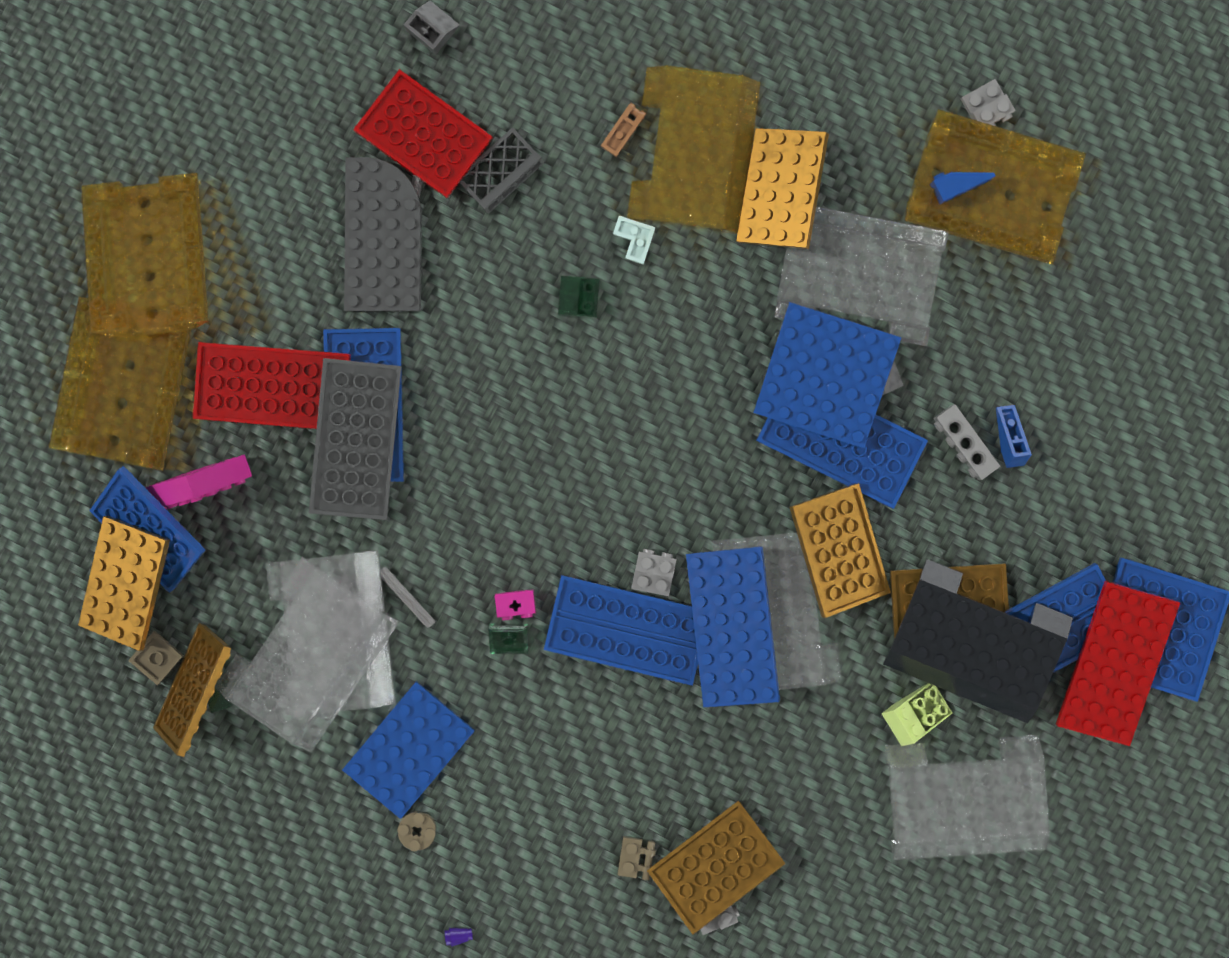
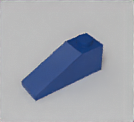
M942 172L933 177L934 180L930 186L941 205L991 181L996 175L989 172H950L945 175Z
M1015 405L997 407L996 415L1000 447L1006 468L1025 466L1032 454Z

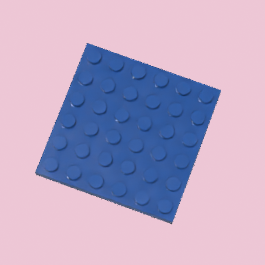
M789 302L753 413L864 448L902 337Z
M1120 558L1112 583L1180 602L1151 688L1198 702L1229 604V591Z

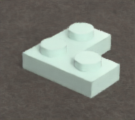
M619 216L613 235L631 240L625 259L644 265L655 227Z

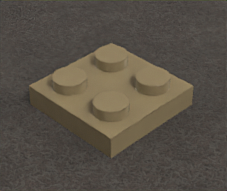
M153 631L146 639L144 650H137L128 661L158 686L184 655L160 634Z

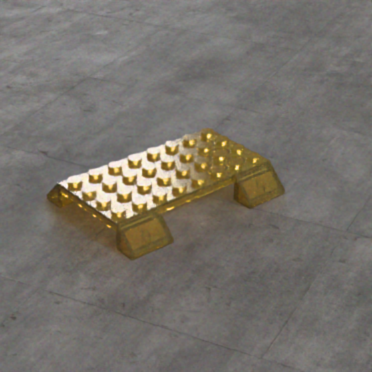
M668 65L647 67L642 106L660 108L661 110L651 180L632 181L627 213L628 219L642 222L652 220L720 229L721 232L738 234L761 82L743 75Z

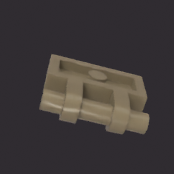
M623 836L617 875L637 878V871H642V879L650 880L647 870L652 867L653 856L656 854V849H654L655 841H648L647 847H642V839ZM640 854L646 855L644 864H639Z

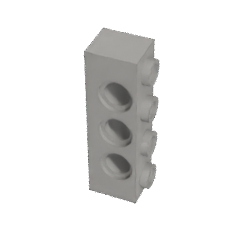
M955 404L949 406L933 418L935 421L934 426L940 433L943 432L947 437L945 441L951 448L954 447L958 452L956 456L963 464H967L969 467L968 472L973 479L983 480L1001 467ZM951 423L957 424L958 430L956 433L950 431ZM963 438L969 441V446L966 449L961 446ZM974 454H978L980 456V462L978 464H975L972 461V457Z

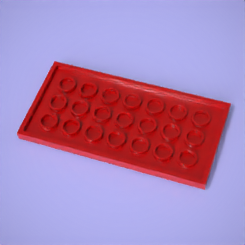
M198 342L193 419L316 429L323 358L350 361L351 354Z
M1104 581L1056 721L1058 727L1127 746L1131 745L1180 602Z

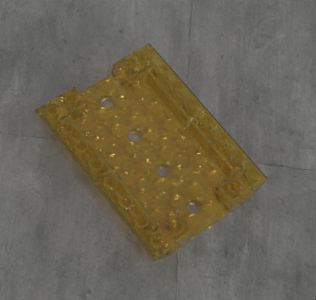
M938 109L927 135L907 202L904 221L1053 265L1064 227H1061L1070 195L1076 189L1086 153ZM935 168L939 169L941 173L944 172L945 175L950 172H989L996 175L991 181L978 186L977 189H972L941 205L934 194V188L930 186L934 180L932 170ZM1008 190L1012 191L1015 195L1012 201L1007 200L1005 197V192ZM1044 201L1049 202L1051 205V210L1048 212L1042 209Z
M198 173L158 177L159 183L124 187L120 181L81 186L91 335L122 338L191 330L209 322ZM150 200L149 207H141L143 201ZM147 236H152L153 241L150 244L146 245L143 243ZM149 273H155V278L152 281H146V276ZM155 309L158 311L155 318L148 317L151 310Z
M79 297L49 448L163 471L194 319ZM136 323H140L142 326V330L138 334L133 332V326ZM131 360L134 362V369L127 371L125 364ZM121 398H125L127 401V405L123 409L118 406V401ZM114 435L119 438L117 446H113L110 443V439Z

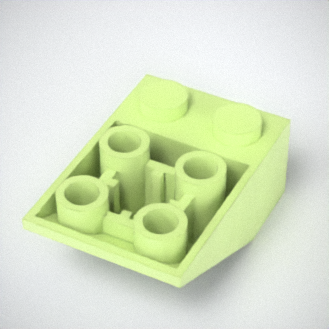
M927 683L894 703L881 714L900 745L905 746L916 743L949 717L952 711L938 688Z

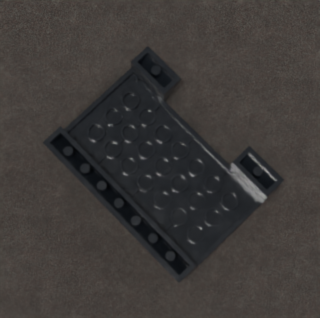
M926 559L919 576L920 579L883 665L1028 723L1039 707L1066 644L1073 617L1035 603L1029 617V622L958 594L957 591L963 573Z

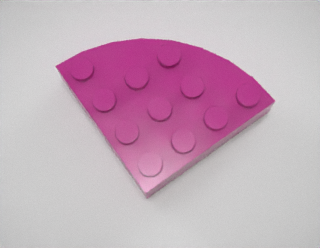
M244 454L149 485L146 489L165 509H170L188 504L190 501L193 503L202 500L203 497L215 495L219 491L232 488L231 484L233 483L235 486L246 483L245 479L251 477L252 474Z

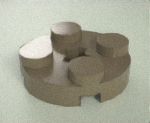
M413 811L402 818L397 829L399 840L411 851L426 849L432 844L436 835L434 819L424 812ZM414 826L416 828H422V830L420 831L421 835L418 836L417 834H413Z

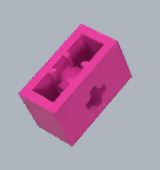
M534 589L495 594L497 618L502 617V620H511L516 615H521V618L533 617V613H536ZM514 600H517V603H521V606L518 607V610H515L514 607H511V604L514 603Z

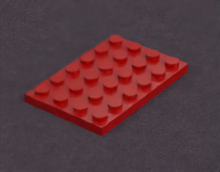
M400 69L353 129L355 133L446 199L493 139L490 134Z

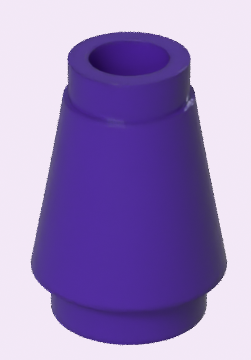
M449 928V930H444L446 946L451 945L453 947L473 940L471 928Z

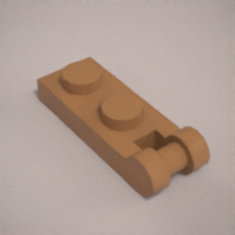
M633 103L628 105L601 144L603 149L616 158L647 114L643 110L640 111L635 108L636 105ZM630 114L636 117L634 121L628 118Z

